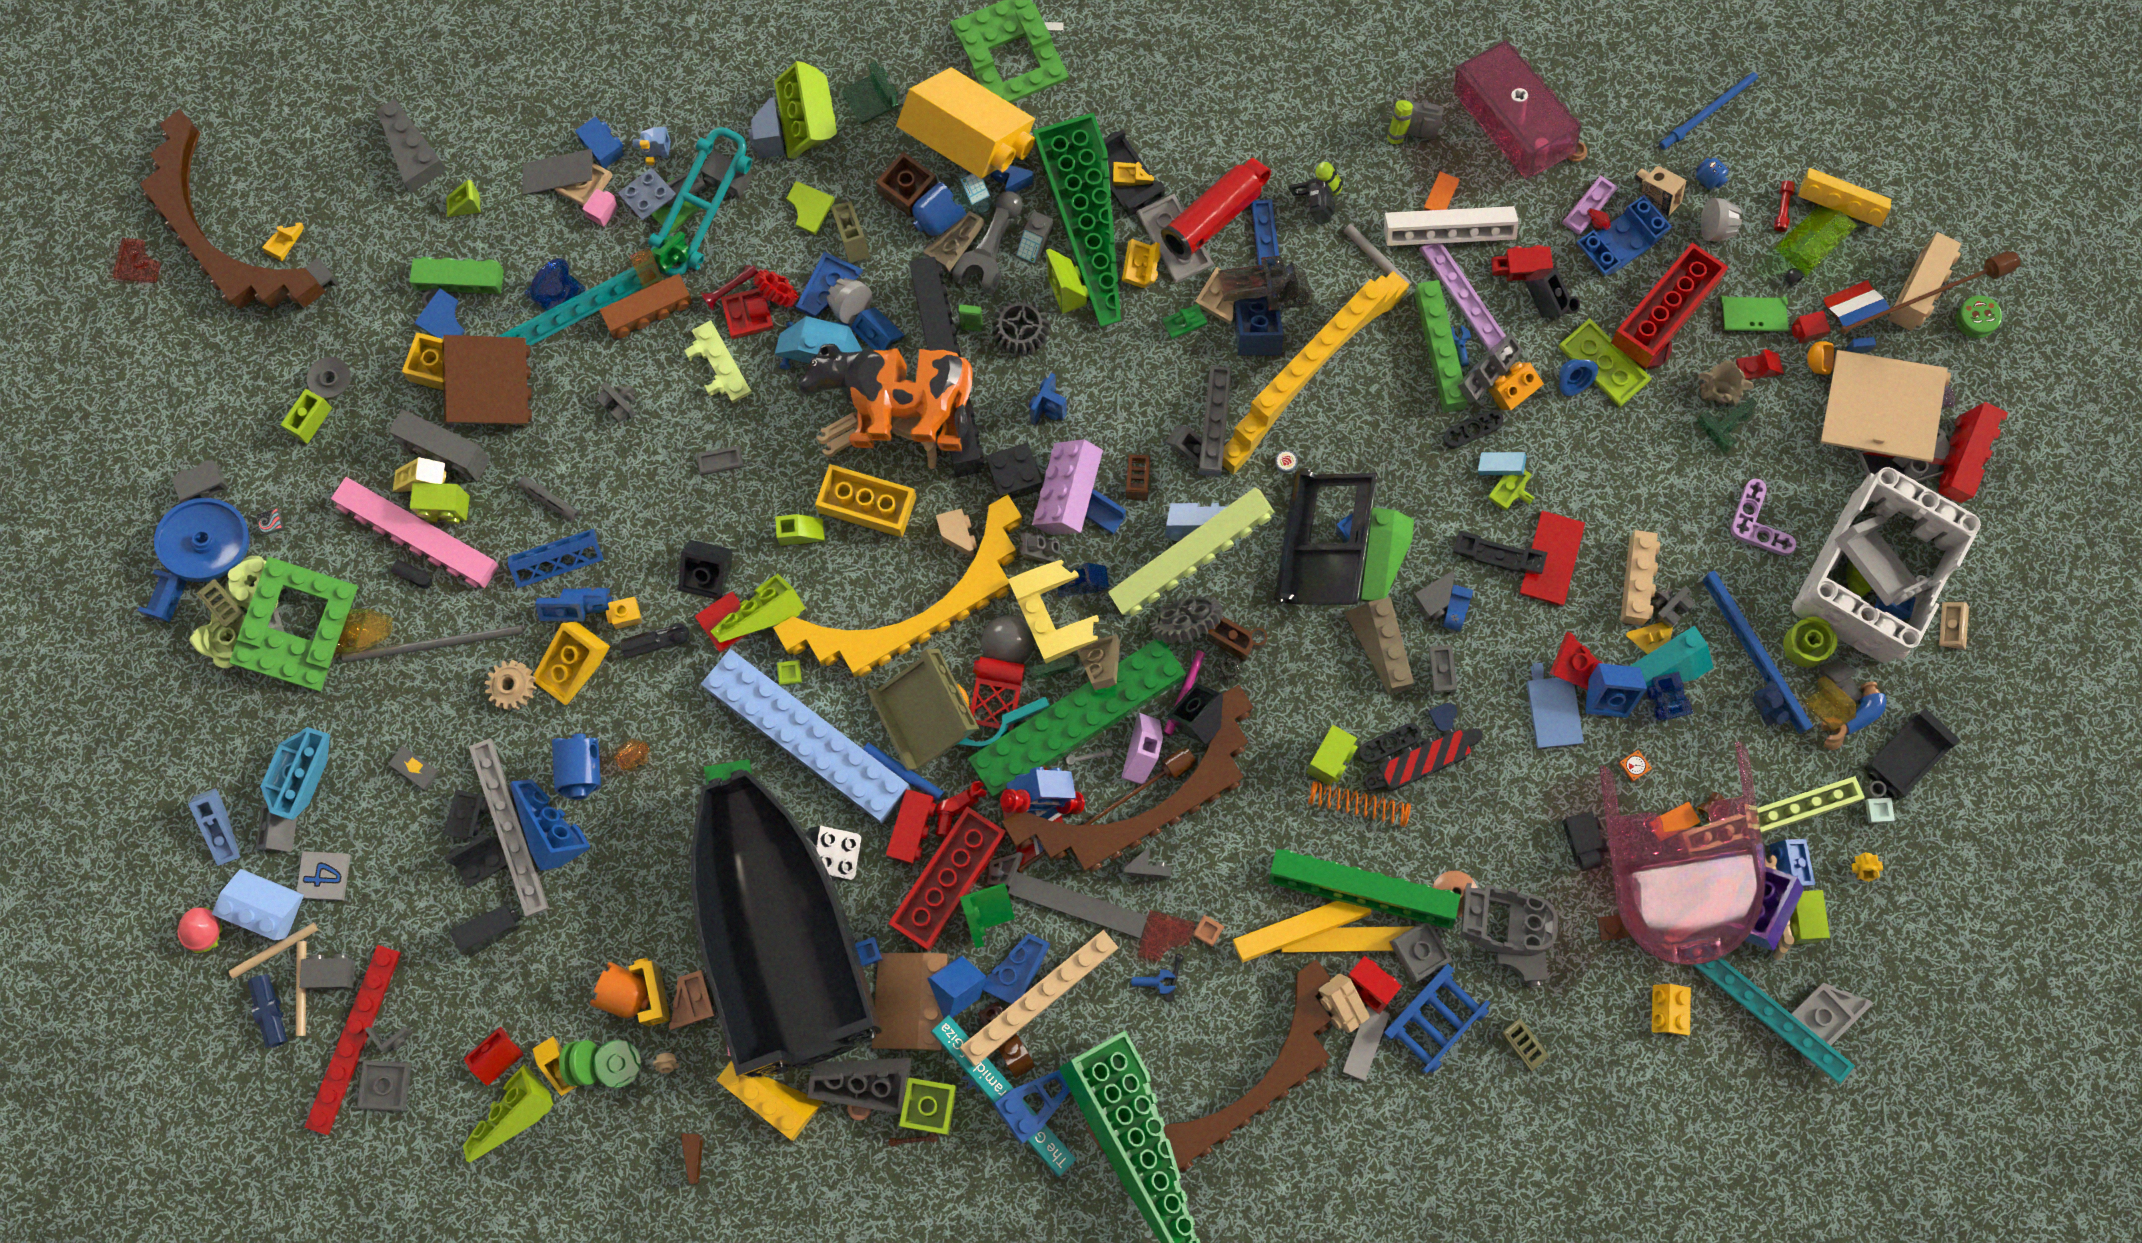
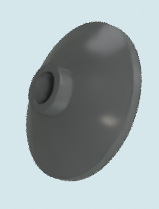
M325 357L317 360L307 373V385L311 392L326 399L341 395L348 388L351 381V372L348 365L336 357ZM329 378H335L333 382L328 383Z

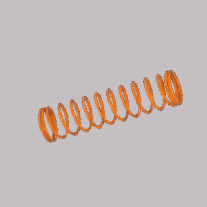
M1313 781L1308 805H1313L1316 791L1320 785L1318 807H1321V782ZM1328 784V785L1326 786V788H1325V790H1324V792H1323V796H1324V795L1326 794V791H1327L1328 787H1329L1328 803H1327V809H1328V810H1329L1330 807H1331V802H1330L1331 786H1330V784ZM1339 786L1335 788V790H1334V792H1333V795H1332V798H1333V797L1335 796V793H1336L1337 789H1338L1337 806H1336V811H1337V812H1338L1339 809H1340V804H1339V800H1340V788H1339ZM1348 788L1344 790V792H1343V794H1342V797H1341V800H1342V799L1344 798V795H1345L1346 791H1347V800H1346V809H1345V813H1346V814H1347L1348 811H1349V807H1348V803H1349V790H1348ZM1357 790L1352 794V797H1351V799H1350V803H1351V801H1352L1353 798H1354V795L1356 794V804H1355V813H1354L1355 816L1358 814V809H1357V807H1358V792H1357ZM1365 792V793L1362 795V797H1361V799H1360V801H1359V805H1360V803L1362 802V800H1363V798H1364V796H1365V807H1364V816H1363L1364 818H1366V816H1367V811H1366V810H1368V809H1367V794H1366V792ZM1373 795V796L1371 797V799H1370L1368 805L1370 806V804H1371V802H1372V800H1373V798H1374L1373 820H1375L1376 815H1377V814H1376V796ZM1382 797L1378 803L1379 808L1383 800L1382 823L1385 821L1386 818V801L1384 797ZM1393 799L1387 805L1388 810L1392 802L1391 825L1395 820V802ZM1401 801L1396 808V812L1400 805H1402L1400 827L1405 828L1409 819L1411 804L1407 802L1404 807V803Z

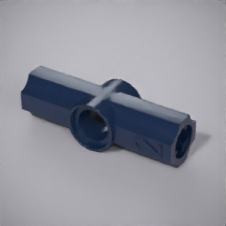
M270 975L255 976L247 981L254 1004L252 1006V1015L257 1025H260L265 1047L267 1049L278 1047L288 1042L281 1018L284 1013L280 1012L279 1008L281 1003L275 996Z

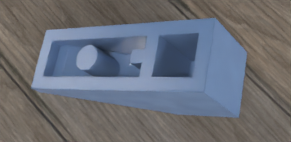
M215 788L194 796L188 805L217 866L240 858L227 811L217 789Z

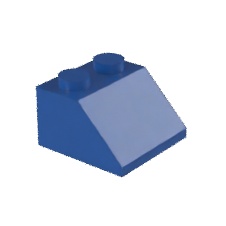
M1598 663L1589 677L1585 707L1586 714L1628 718L1647 690L1641 668Z

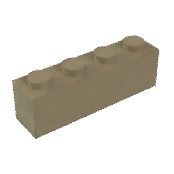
M1391 597L1370 601L1345 612L1344 615L1351 624L1354 633L1361 642L1365 653L1371 660L1388 694L1411 689L1414 681Z

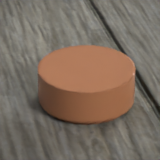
M848 1105L847 1108L849 1115L859 1121L868 1118L872 1111L869 1108Z

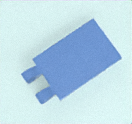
M1534 663L1531 666L1533 680L1527 681L1526 684L1537 749L1583 744L1575 685L1557 677L1544 679L1543 664Z

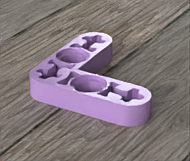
M1752 479L1744 487L1731 525V534L1738 540L1782 556L1789 555L1796 548L1795 539L1789 534L1756 522L1767 488L1762 480ZM1757 485L1758 490L1761 492H1758L1754 499H1750L1753 493L1752 487ZM1743 505H1751L1754 513L1752 515L1744 513ZM1743 519L1747 520V522L1745 523L1744 529L1747 531H1744L1743 534L1739 533L1740 529L1737 527H1739L1742 524ZM1759 532L1766 533L1769 538L1768 542L1759 541L1757 534ZM1774 536H1776L1777 539L1775 541L1777 542L1772 546L1771 543L1774 540ZM1784 540H1786L1787 545L1790 546L1787 547L1785 550L1782 549L1783 545L1780 544Z

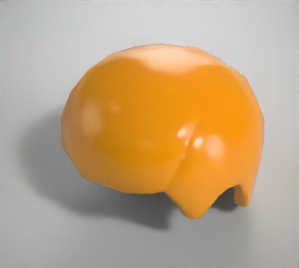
M1819 341L1811 346L1808 351L1807 362L1813 373L1821 375L1831 374L1834 362V346L1832 343Z

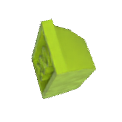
M796 61L774 80L787 156L792 159H796L804 151L823 144L837 134L835 115L831 102L832 98L826 75L811 65Z

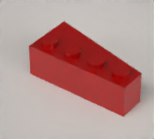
M1984 402L1956 418L1954 434L1949 441L1950 449L1944 460V471L1939 478L1940 486L1938 493L1959 503H1963L1975 496L1985 472L1982 466L1990 459L1993 452L1989 448L1994 438L1998 439L2001 432L1998 429L2001 420H2006L2008 412Z

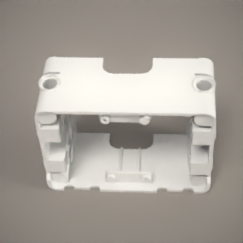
M1885 467L1875 475L1870 473L1862 485L1852 493L1848 504L1839 517L1840 519L1833 528L1792 605V610L1798 617L1802 619L1819 617L1826 620L1832 630L1836 632L1838 639L1882 663H1888L1895 658L1903 660L1911 649L1918 646L1939 607V604H1934L1950 574L1960 567L1981 526L1979 518L1895 469ZM1872 501L1875 504L1871 512L1878 516L1882 514L1886 520L1899 511L1917 521L1911 532L1913 536L1926 543L1935 537L1934 543L1936 547L1940 550H1946L1932 576L1933 580L1927 583L1929 588L1914 596L1916 600L1908 624L1888 612L1884 613L1877 608L1875 609L1867 602L1861 600L1860 596L1827 578L1829 571L1836 568L1844 553L1834 539L1848 530L1853 519ZM1919 575L1915 579L1919 583L1927 579V577ZM1861 612L1867 615L1868 621L1862 618Z

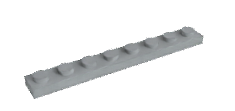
M489 738L471 745L469 749L525 917L528 918L549 910L494 742Z

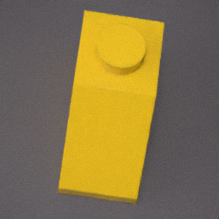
M552 1036L532 1050L538 1067L562 1096L577 1086H570L563 1080L559 1069V1058L563 1048Z

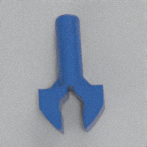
M1461 325L1462 337L1459 339L1455 335L1454 327H1452L1451 331L1455 346L1457 347L1460 365L1463 367L1469 365L1465 343L1471 339L1470 331Z
M1160 970V974L1157 977H1132L1131 984L1132 986L1157 987L1160 990V994H1169L1176 989V986H1164L1160 982L1166 978L1176 979V977L1168 970Z

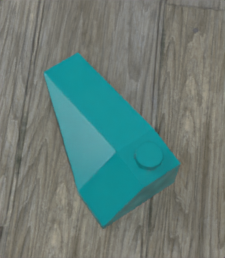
M1695 625L1630 665V667L1641 668L1647 686L1646 691L1695 680L1714 668L1708 644Z

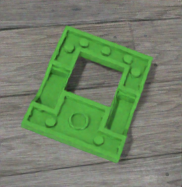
M1003 0L950 22L959 44L964 48L970 60L978 83L1009 103L1069 80V75L1052 43V37L1036 5L1031 0ZM1025 36L1040 68L1002 82L989 50Z
M268 556L229 664L320 692L358 586ZM283 586L328 601L313 641L268 627Z

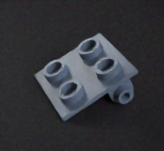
M652 167L618 192L625 205L629 209L632 208L642 220L676 196V193Z

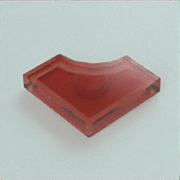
M122 237L112 277L120 280L157 283L161 263L147 255L144 240Z
M1150 910L1137 956L1160 962L1163 955L1170 948L1179 945L1189 946L1195 922Z

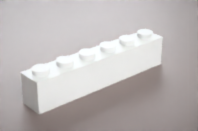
M1514 206L1385 213L1384 235L1387 246L1514 240L1517 238L1519 221Z

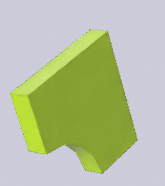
M795 181L786 198L787 202L792 204L797 210L798 219L796 227L814 235L817 234L835 200L833 196L798 181Z

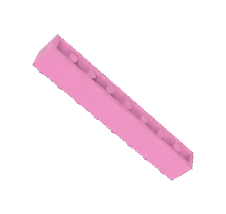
M345 477L331 498L337 504L335 508L346 515L348 512L354 514V519L363 525H366L367 522L372 524V529L383 536L385 533L391 535L390 539L400 546L404 543L409 545V550L420 557L422 554L428 556L427 560L437 567L441 564L446 566L448 573L457 578L459 575L465 577V582L474 588H477L479 585L485 589L499 568V565L493 559Z

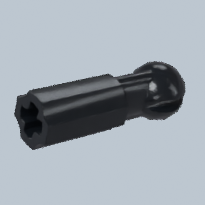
M674 623L669 627L620 640L625 658L630 659L671 645L683 644L689 638V630L685 624Z

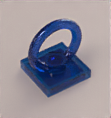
M555 258L547 262L537 272L531 285L524 293L542 309L548 311L583 293L586 287L569 274V264L565 259Z

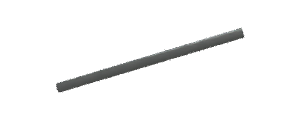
M518 625L345 653L341 657L343 663L519 635L523 634V626Z

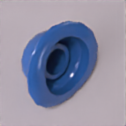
M1573 359L1564 363L1559 372L1560 392L1564 396H1573L1585 390L1596 379L1598 365L1594 361L1587 359Z

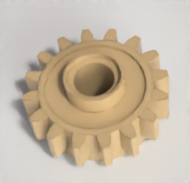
M511 660L510 664L502 661L501 668L495 665L494 669L496 672L494 674L488 673L491 680L485 681V684L489 685L490 688L485 693L492 695L489 701L496 703L495 706L499 708L504 707L507 711H510L512 707L519 710L520 705L526 706L528 699H533L532 692L537 688L533 686L536 678L530 676L533 671L526 668L525 664L521 662L518 664L514 660ZM514 681V686L508 690L509 684Z

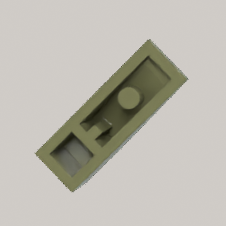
M849 201L832 206L831 210L849 263L869 258L866 240L852 202Z

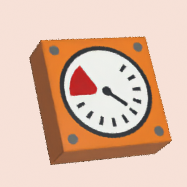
M1639 750L1618 763L1632 782L1652 769Z

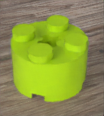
M1807 617L1802 619L1785 634L1783 640L1785 655L1798 666L1806 668L1818 666L1834 653L1837 647L1836 632L1822 618Z

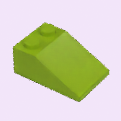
M1047 249V277L1062 314L1086 306L1089 293L1086 285H1081L1079 280L1081 279V273L1078 266L1074 267L1071 259L1052 249Z

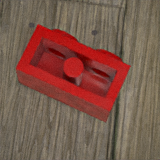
M1366 956L1359 961L1347 976L1351 979L1361 1000L1379 1015L1402 987L1393 976L1388 975Z

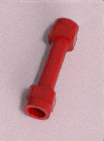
M1790 180L1782 181L1779 191L1782 197L1779 215L1774 221V230L1780 232L1787 231L1790 221L1787 215L1790 197L1794 194L1795 183Z

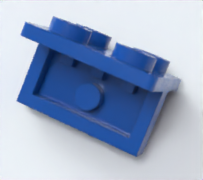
M1051 373L1048 378L1045 377L1039 387L1041 391L1038 396H1033L1030 401L1029 415L1033 425H1036L1043 411L1052 420H1057L1058 418L1063 421L1067 414L1066 398L1055 393L1056 378L1055 374Z

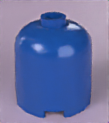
M943 182L936 184L913 205L912 214L915 221L912 223L920 233L924 230L930 236H938L967 215L962 205H956L951 199L954 195Z

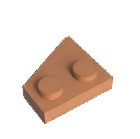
M699 970L678 977L672 1020L669 1024L670 1030L714 1017L715 1013L703 971Z

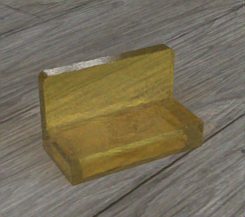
M1826 676L1817 680L1818 692L1804 700L1805 705L1832 730L1856 718L1855 701Z

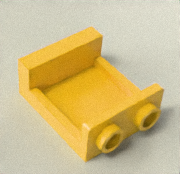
M648 958L634 961V965L628 966L629 971L645 975L651 1010L637 1013L639 1023L649 1027L671 1021L660 966L652 960L648 961Z

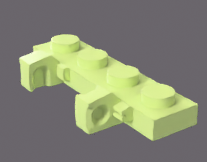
M710 320L693 329L692 332L697 340L692 342L693 345L684 351L689 361L695 356L700 357L702 355L704 359H708L716 373L714 376L715 380L712 381V384L704 386L708 395L711 397L718 392L722 395L728 394L730 400L734 403L751 394L752 392L712 321Z

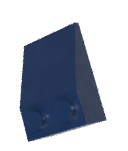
M1234 293L1235 334L1238 356L1281 355L1284 334L1277 293Z

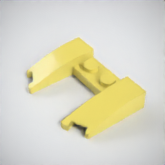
M1062 560L1037 567L1008 579L1046 664L1098 641V636H1093V624H1099L1097 615L1056 630L1041 599L1040 594L1079 577L1075 570L1072 573L1062 566L1064 563Z

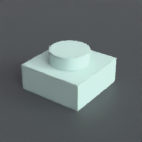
M1891 798L1867 799L1865 801L1868 824L1895 821Z

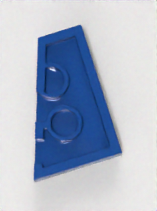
M823 252L796 305V310L817 318L829 306L827 296L830 295L828 291L830 287H834L838 279L848 278L856 280L863 273V269Z
M1028 933L1009 953L1008 957L991 971L992 973L985 979L982 991L1012 1005L1028 992L1051 944Z

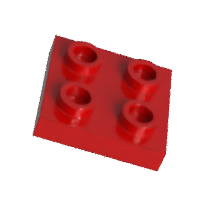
M758 288L721 297L731 339L774 329L767 300L763 297V293L758 291Z

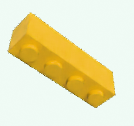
M1811 168L1808 169L1798 196L1879 228L1882 226L1891 207L1890 198Z

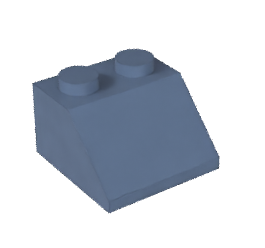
M773 97L769 98L752 118V129H748L753 151L758 152L759 159L785 155L780 117Z

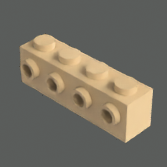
M1635 530L1629 537L1621 623L1643 626L1648 619L1652 618L1653 606L1650 605L1651 597H1654L1656 585L1652 583L1653 576H1656L1658 570L1655 555H1658L1660 550V542L1657 541L1658 533Z

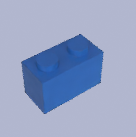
M596 116L575 130L587 150L592 149V156L602 168H607L624 156L621 149L624 147L617 136L613 138L610 134L611 129L606 122H600Z

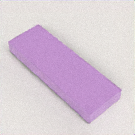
M1600 175L1562 224L1580 236L1591 222L1587 210L1592 208L1600 211L1618 187Z

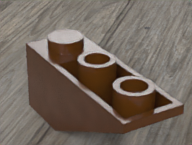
M997 1001L977 1014L984 1026H986L1000 1015L1003 1010ZM1017 1033L998 1048L1015 1079L1036 1067Z

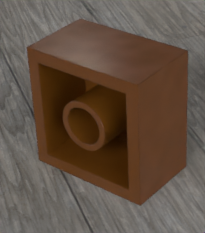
M904 151L876 181L878 194L909 217L913 216L912 208L916 201L937 184L936 175Z

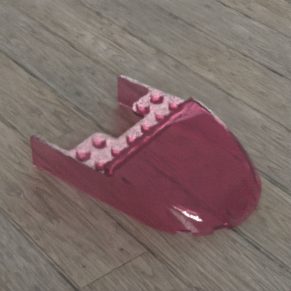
M1740 741L1735 742L1743 796L1718 800L1712 803L1708 812L1710 821L1708 826L1664 832L1662 819L1654 812L1620 816L1614 774L1604 765L1599 766L1619 914L1626 930L1643 949L1662 960L1686 965L1702 964L1717 960L1735 950L1749 936L1760 915L1766 884L1765 846L1761 836L1748 749Z

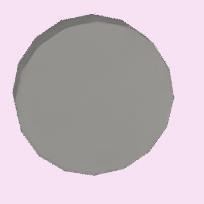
M1710 198L1707 200L1701 214L1703 239L1718 242L1737 235L1739 232L1738 226H1741L1742 219L1739 217L1742 214L1741 209L1726 199Z
M848 278L838 279L834 287L831 286L828 290L830 295L827 296V302L834 315L846 324L854 323L858 314L861 311L867 310L872 301V291L870 288L857 280Z

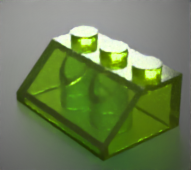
M1818 206L1774 249L1796 268L1800 269L1807 277L1850 236L1857 224L1842 211Z

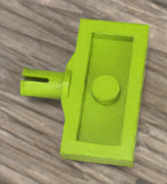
M1524 469L1523 475H1504L1487 499L1504 511L1518 498L1530 505L1535 497L1524 491L1532 474Z

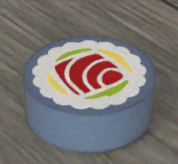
M1289 450L1279 452L1275 459V466L1282 473H1291L1295 470L1298 463L1297 456Z

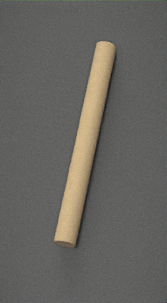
M314 922L232 968L229 970L230 976L233 979L318 931Z
M306 941L297 942L296 1037L306 1036V990L299 988L301 959H306Z

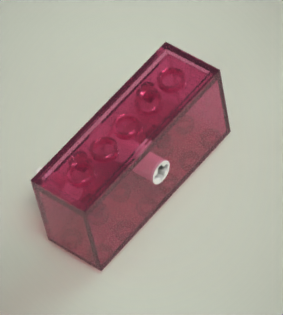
M1507 40L1456 66L1455 95L1526 180L1577 153L1581 130L1580 121L1570 114L1567 106L1557 99L1554 91L1544 84L1542 77L1532 70L1529 62L1524 60L1519 55L1517 48Z

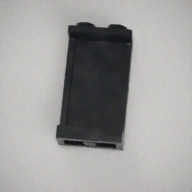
M1123 129L1109 134L1104 143L1108 153L1110 190L1128 217H1130L1137 210L1164 197L1165 186L1161 181L1157 183L1155 179L1152 184L1113 185V162L1134 164L1139 162L1142 165L1141 168L1149 176L1151 173L1127 141L1126 133Z
M1924 708L1900 730L1864 769L1872 781H1881L1885 784L1886 794L1889 797L1900 801L1961 740L1929 710Z

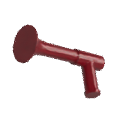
M745 265L743 272L714 292L703 293L701 291V295L707 305L714 311V305L719 298L758 273V269L755 265Z

